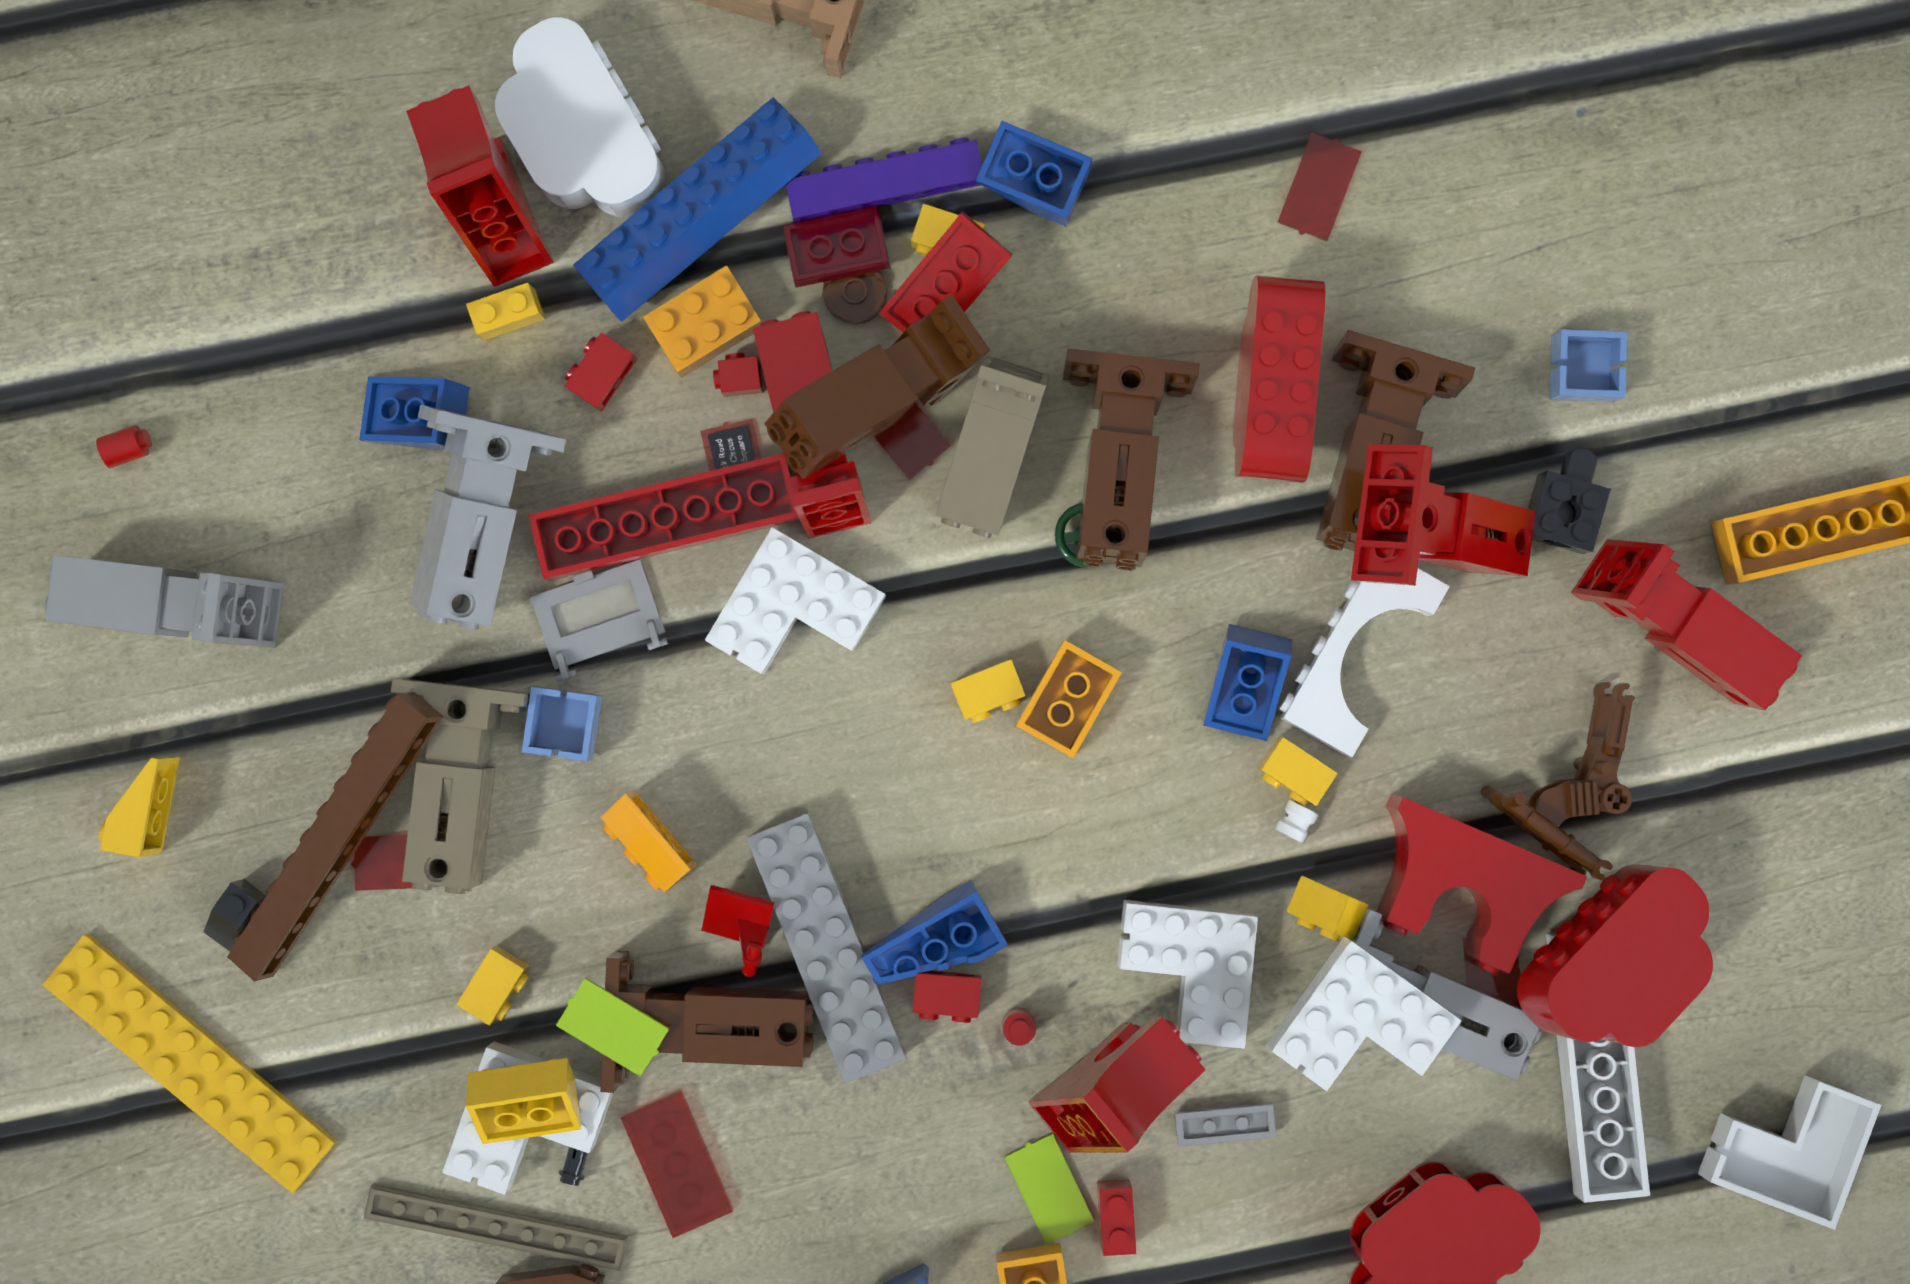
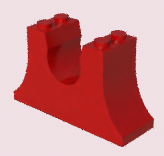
M468 85L463 88L454 89L446 95L431 101L422 102L417 107L407 110L406 112L425 165L429 192L492 285L497 287L553 264V258L530 208L511 155L500 137L493 139L480 102L471 87Z
M1390 794L1386 808L1390 813L1395 828L1396 853L1389 882L1376 912L1382 914L1383 926L1406 936L1408 930L1418 934L1430 919L1432 908L1437 898L1448 889L1465 887L1472 894L1476 903V918L1467 933L1465 954L1473 957L1471 964L1498 976L1500 970L1510 974L1529 930L1541 913L1563 895L1582 889L1588 877L1404 797Z
M1163 1017L1152 1018L1142 1027L1137 1024L1133 1025L1132 1022L1124 1023L1069 1071L1037 1093L1028 1103L1069 1153H1128L1138 1144L1144 1132L1164 1109L1206 1069L1200 1063L1202 1059L1199 1053L1192 1046H1186L1179 1038L1180 1031L1171 1020L1164 1019Z

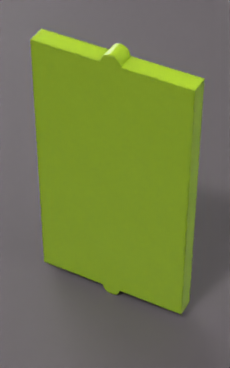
M586 977L573 998L567 1000L568 1006L556 1025L640 1077L652 1057L659 1054L658 1047L670 1029Z
M1053 1133L1032 1143L1027 1141L1024 1147L1004 1156L1046 1245L1065 1235L1072 1236L1074 1234L1073 1231L1094 1222V1218Z

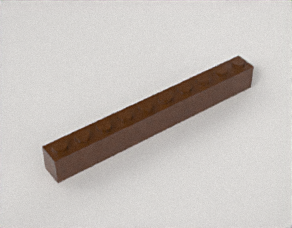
M415 692L397 693L387 702L384 715L369 730V738L363 747L352 756L351 766L345 775L341 776L334 784V792L329 800L318 809L316 813L318 817L312 826L301 835L299 840L301 843L296 851L284 861L283 871L268 886L266 897L261 905L256 907L250 914V922L244 931L235 937L233 948L227 958L254 982L274 977L444 717Z

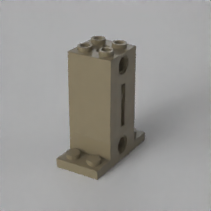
M988 356L981 364L977 376L978 380L935 516L942 518L941 522L943 524L960 528L961 524L973 527V533L987 538H991L992 534L999 536L1050 375Z

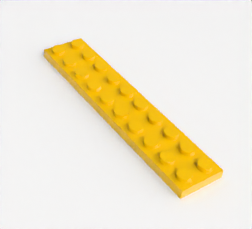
M89 933L81 937L42 984L48 991L292 1194L299 1189L337 1143L338 1140Z

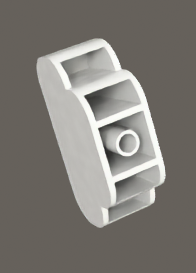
M562 17L545 19L522 33L513 49V64L517 74L507 79L500 87L495 99V112L501 126L532 179L548 199L560 207L578 209L595 202L602 211L615 217L632 216L664 189L665 171L656 154L661 151V148L647 125L642 128L640 127L645 121L632 98L624 99L629 94L615 69L613 68L608 71L612 65L598 40L591 43L584 30L577 23Z

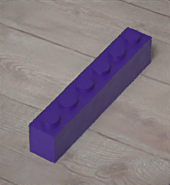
M967 137L958 138L950 141L949 146L938 148L936 144L925 145L918 148V152L906 154L905 151H896L887 154V159L874 161L873 158H863L855 161L854 166L842 168L841 164L824 167L823 172L811 175L810 171H801L786 184L793 221L796 223L876 205L882 207L982 186L976 182L982 167L977 140L969 141Z

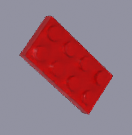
M962 211L884 305L879 314L903 333L910 325L929 315L943 299L950 295H953L965 312L1013 254Z

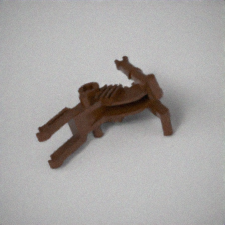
M1600 682L1594 687L1593 694L1595 699L1587 736V747L1583 758H1578L1574 761V767L1577 770L1574 779H1560L1539 788L1531 795L1527 805L1525 803L1528 798L1523 792L1511 795L1509 793L1502 794L1490 786H1484L1481 789L1482 797L1506 814L1510 821L1541 843L1544 850H1550L1570 865L1571 870L1586 875L1587 871L1594 879L1602 881L1605 880V875L1600 873V868L1611 870L1613 868L1612 864L1607 860L1598 858L1577 842L1574 835L1571 833L1568 835L1559 826L1570 817L1597 815L1599 811L1622 814L1631 805L1632 795L1630 790L1625 785L1620 784L1617 778L1619 763L1625 748L1632 703L1635 699L1633 695L1623 696L1622 694L1624 690L1629 689L1630 685L1628 683L1615 685L1612 694L1604 695V690L1611 686L1610 682ZM1617 795H1620V801H1619V802H1616V801H1617Z

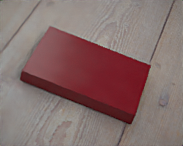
M878 205L782 225L795 288L891 268Z

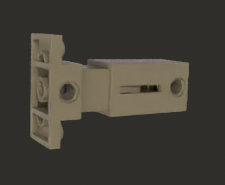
M392 679L391 692H415L444 716L427 741L425 761L416 762L402 882L412 883V889L432 890V887L444 886L446 893L465 894V891H472L473 887L482 884L496 769V767H488L492 729H500L502 711L525 713L526 707L529 704L530 693L411 679ZM462 702L465 703L467 710L464 716L460 713ZM442 860H444L448 866L447 873L442 869Z

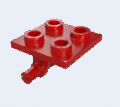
M711 885L701 931L739 941L742 961L744 963L742 973L746 977H753L756 967L762 961L761 950L766 944L775 902Z

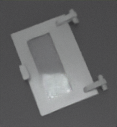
M641 559L593 575L592 570L573 576L574 582L530 597L554 669H560L561 674L556 675L558 681L577 675L575 669L569 671L567 666L648 638L652 640V643L647 644L649 650L668 644L666 638L660 640L658 636L665 633V629Z

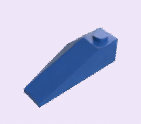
M969 880L936 900L862 954L861 958L879 985L914 977L921 972L935 969L941 971L949 969V966L966 962L968 964L977 963L1008 946L974 883L972 880Z

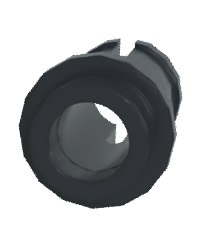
M569 1147L563 1170H559L558 1173L561 1175L560 1182L579 1186L580 1180H584L585 1177L582 1175L588 1153Z

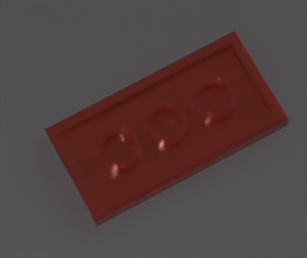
M682 1090L621 1117L672 1238L733 1212L734 1208Z

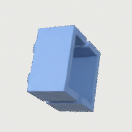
M1561 329L1551 335L1550 364L1557 365V367L1550 371L1549 400L1616 402L1625 398L1626 368H1618L1610 372V368L1616 367L1627 360V332Z
M531 687L522 752L545 756L558 755L559 758L592 761L594 759L602 696L544 687Z

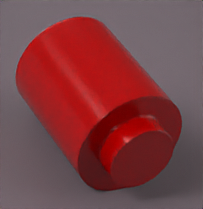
M133 425L97 438L96 445L102 461L111 469L148 456L152 442L145 429L141 430L137 425Z
M1015 1007L1004 1015L1002 1020L1003 1034L1008 1042L1013 1045L1022 1046L1028 1044L1034 1038L1036 1025L1032 1014L1027 1009Z

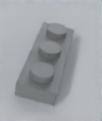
M1272 1102L1174 1111L1178 1147L1276 1137Z

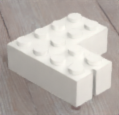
M772 527L705 641L731 656L738 652L737 660L755 671L765 674L797 619L849 650L854 651L886 595Z
M1124 900L1121 930L1123 933H1129V939L1127 936L1120 935L1117 961L1119 969L1181 975L1176 1024L1180 1031L1179 1038L1184 1043L1245 1049L1258 916L1247 912Z
M1344 936L1267 1043V1047L1295 1069L1298 1068L1302 1074L1328 1091L1366 1036L1423 1076L1461 1023V1020Z
M494 1041L486 1047L478 1071L548 1060ZM572 1069L575 1077L581 1130L540 1137L590 1153L596 1145L613 1093L600 1092L601 1078ZM465 1106L442 1173L467 1182H471L475 1177L479 1178L477 1185L505 1195L513 1186L529 1138L482 1144Z
M1804 1075L1782 1136L1720 1113L1711 1137V1141L1716 1143L1715 1148H1707L1698 1174L1711 1183L1835 1230L1881 1105Z

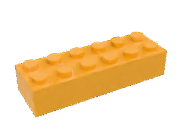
M1910 475L1710 522L1725 585L1746 582L1910 543Z

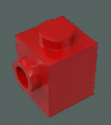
M731 353L725 355V360H718V370H713L715 389H721V394L724 397L763 393L760 363L757 356L745 357L744 353Z

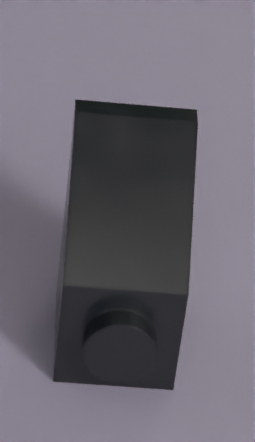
M245 879L231 882L212 908L203 933L228 951H231L235 937L244 931L250 922V914L256 907L261 905L266 895Z

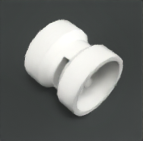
M1289 800L1285 807L1286 813L1289 814L1288 817L1284 816L1283 819L1279 820L1274 829L1304 844L1308 837L1307 829L1309 825L1315 823L1318 814Z

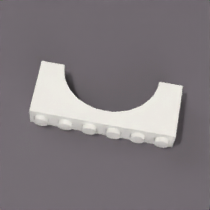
M1419 568L1416 586L1351 581L1343 595L1348 598L1342 609L1337 607L1327 623L1331 626V629L1326 637L1320 636L1311 651V653L1315 654L1309 666L1304 664L1295 679L1299 683L1293 694L1288 692L1279 707L1283 711L1280 719L1346 757H1353L1368 728L1362 725L1350 712L1341 690V665L1351 639L1366 622L1389 610L1404 609L1419 612L1425 616L1434 615L1450 586Z

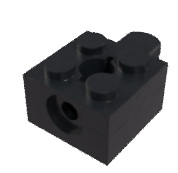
M1582 448L1573 450L1566 454L1560 474L1547 470L1537 475L1528 509L1536 511L1532 540L1579 554L1593 552L1611 489L1592 484L1597 466V457L1592 451Z

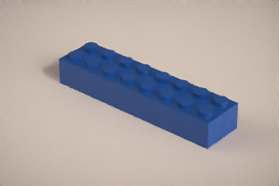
M772 97L619 227L584 254L573 266L622 322L822 153L807 130Z

